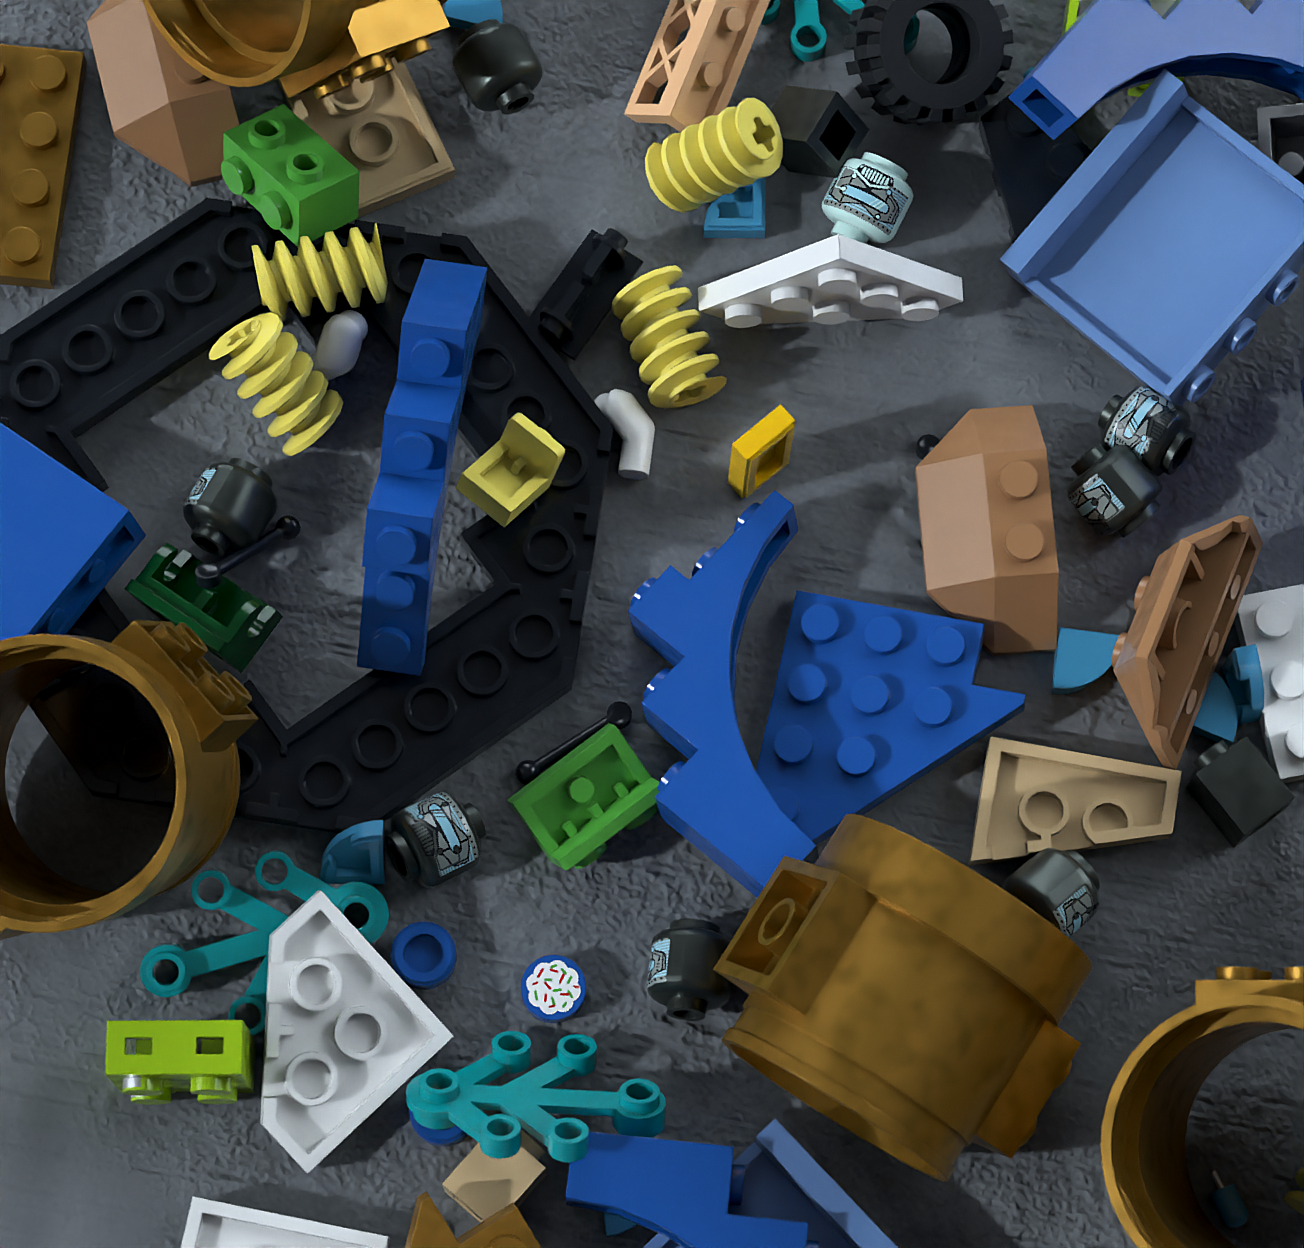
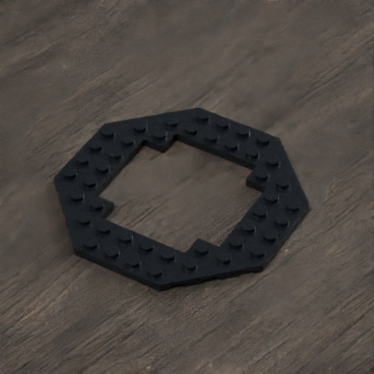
M204 199L0 335V423L104 492L109 488L106 480L75 438L211 348L222 335L234 326L269 309L268 306H263L252 252L253 245L259 246L267 261L272 260L275 241L283 240L292 256H297L298 247L279 229L271 228L257 209L233 206L232 201ZM355 220V224L347 223L333 230L341 246L347 247L350 228L358 227L367 243L372 242L375 222ZM376 223L388 283L385 302L377 304L368 288H363L360 306L352 308L343 292H339L334 312L327 313L318 297H313L310 316L302 317L293 301L288 302L287 310L315 348L325 323L333 315L340 314L344 310H354L362 316L367 314L399 356L402 320L424 260L432 259L487 267L482 325L466 384L457 434L478 460L501 439L508 420L519 412L538 427L546 430L553 439L564 447L565 454L549 488L506 527H503L492 517L486 515L460 533V541L494 586L428 631L425 661L421 676L373 669L288 729L284 727L250 679L242 684L252 697L247 706L259 719L236 740L240 761V790L234 818L332 833H341L345 829L363 822L383 820L385 822L572 690L614 427L467 236L442 233V236L439 237L406 232L405 227ZM324 235L312 241L317 252L322 251ZM103 588L66 635L90 637L111 643L130 623L106 589ZM88 663L65 672L54 679L29 703V707L93 796L175 808L176 768L168 734L160 716L147 698L124 678L108 669Z

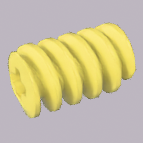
M746 98L737 107H727L719 115L708 116L700 124H691L681 133L668 135L662 144L654 142L648 148L645 157V169L650 187L659 200L670 209L682 213L696 210L702 204L711 203L722 195L735 192L739 187L751 185L757 179L772 175L779 168L783 157V140L780 128L773 113L762 101L756 98Z
M376 223L374 225L372 242L367 243L358 227H353L349 230L347 247L341 246L333 231L325 232L323 247L320 252H317L308 236L300 237L297 256L291 255L283 240L275 241L273 257L270 261H267L258 245L252 246L263 306H268L270 311L277 314L282 321L286 319L289 301H293L302 317L310 316L313 297H318L327 313L334 312L339 292H343L352 308L360 306L363 288H368L377 304L385 302L388 283Z
M677 265L658 268L638 277L619 291L612 301L614 315L623 320L621 323L622 335L628 341H632L630 345L631 357L637 363H642L639 367L640 379L646 385H651L648 390L649 401L659 408L683 407L708 399L719 392L727 380L724 376L706 377V373L718 365L719 359L713 353L697 355V351L709 343L710 337L704 331L690 334L687 331L700 321L701 316L699 311L695 309L679 311L678 309L690 300L692 294L690 289L686 287L670 289L669 286L679 280L683 273Z
M271 312L259 314L241 322L222 335L210 350L209 359L216 360L227 354L231 356L232 359L222 370V376L226 380H230L243 373L246 375L247 378L238 388L237 395L241 399H246L257 393L261 394V399L252 409L253 415L256 418H262L273 412L276 413L277 417L272 421L267 432L271 437H278L290 431L292 436L284 444L283 452L285 455L293 456L302 452L323 436L340 414L343 400L337 391L327 390L328 381L323 372L311 371L313 361L309 354L303 351L296 352L298 347L297 339L291 333L281 332L283 327L281 318Z

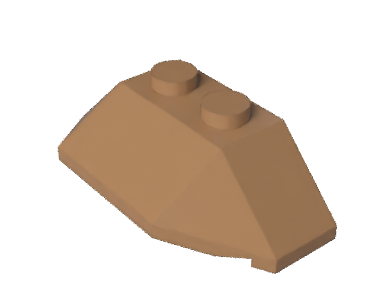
M105 0L86 23L115 137L154 163L176 174L178 179L191 187L223 180L221 173V164L224 161L223 132L239 125L230 86L208 78L183 60L159 32L142 0Z
M1033 405L970 409L915 468L926 594L952 618L984 624L985 635L982 647L992 656L1055 652L1057 648L1059 570L1047 450Z
M1243 515L1235 516L1179 540L1157 557L1151 575H1145L1139 582L1134 599L1136 613L1128 633L1122 632L1115 643L1112 653L1113 671L1152 749L1164 768L1176 770L1263 546L1261 537L1250 517Z

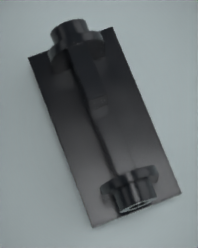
M608 228L603 235L591 229L529 317L552 347L573 360L578 357L611 310L612 301L617 293L630 283L643 264L641 259L624 249L628 244L627 239L612 228Z

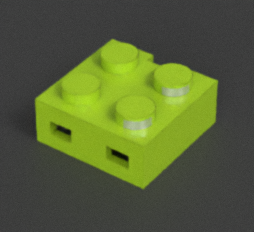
M243 1020L107 1021L105 1075L122 1094L131 1095L132 1103L145 1105L171 1103V1093L190 1092L198 1095L197 1102L233 1104L237 1103L238 1093H254L255 1040ZM197 1039H202L201 1054H197Z

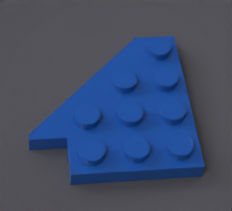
M796 591L756 773L780 810L815 845L833 835L845 815H864L1025 710V694L974 685L985 635L984 624Z

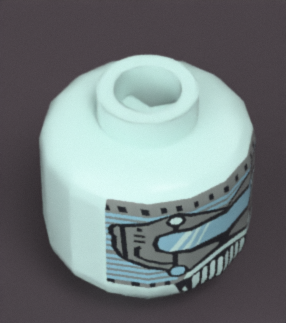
M865 152L861 159L850 158L846 160L839 176L834 178L822 201L824 214L835 223L831 234L833 236L839 234L865 244L868 241L875 243L890 241L895 236L913 200V191L905 182L908 173L895 163L869 152Z

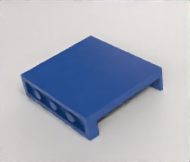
M0 423V641L24 635H66L145 538L146 534L127 508Z

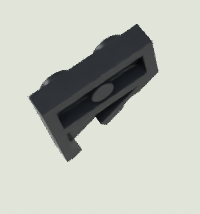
M1011 92L980 117L978 129L985 153L990 156L992 162L993 181L998 197H1002L1010 224L1009 236L1011 242L1014 243L1092 151L1070 127L1055 140H1052L1008 98L1012 94Z

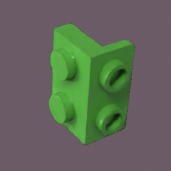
M608 723L507 799V801L547 858L566 871L573 866L576 869L583 868L597 860L607 849L605 842L624 827L627 830H631L648 821L658 810L655 796L659 793L657 787L660 781L650 776L618 728Z

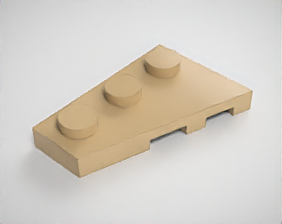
M990 737L968 866L1031 858L1046 848L1058 849L1063 852L1066 850L1082 851L1169 839L1173 833L1182 771Z

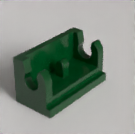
M166 543L155 552L135 580L131 579L124 589L148 611L164 622H172L175 626L180 622L186 624L202 639L210 653L242 673L283 616L277 610L221 575V584L217 587L210 589L199 587L196 584L195 570L199 565L205 563L185 549L177 555L178 549Z

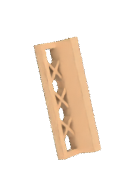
M670 0L624 115L636 123L668 124L680 133L691 124H700L708 116L719 115L728 106L770 0ZM690 26L686 39L675 48L680 34ZM668 80L660 103L652 104L658 88Z

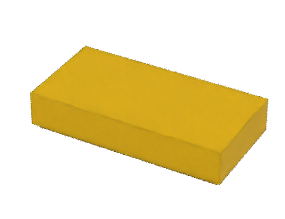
M781 404L732 443L728 484L741 498L750 496L789 464L795 419Z

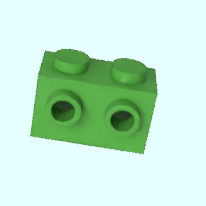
M284 104L223 132L224 161L221 164V173L227 187L234 194L245 198L262 214V217L271 228L279 229L297 247L299 246L300 237L308 236L312 242L325 235V232L333 231L358 218L360 171Z

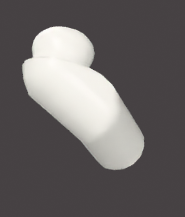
M344 310L342 313L335 314L329 318L323 327L315 353L309 355L313 361L311 371L323 372L328 381L347 373L354 367L360 353L362 340L368 332L367 322L360 313L354 310Z
M614 389L610 393L600 394L594 402L622 438L618 474L629 479H647L650 472L655 434L653 421L631 393Z

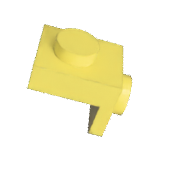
M518 412L508 420L501 439L461 474L455 489L500 525L506 527L549 488L565 454V449L546 430L538 427L526 416Z

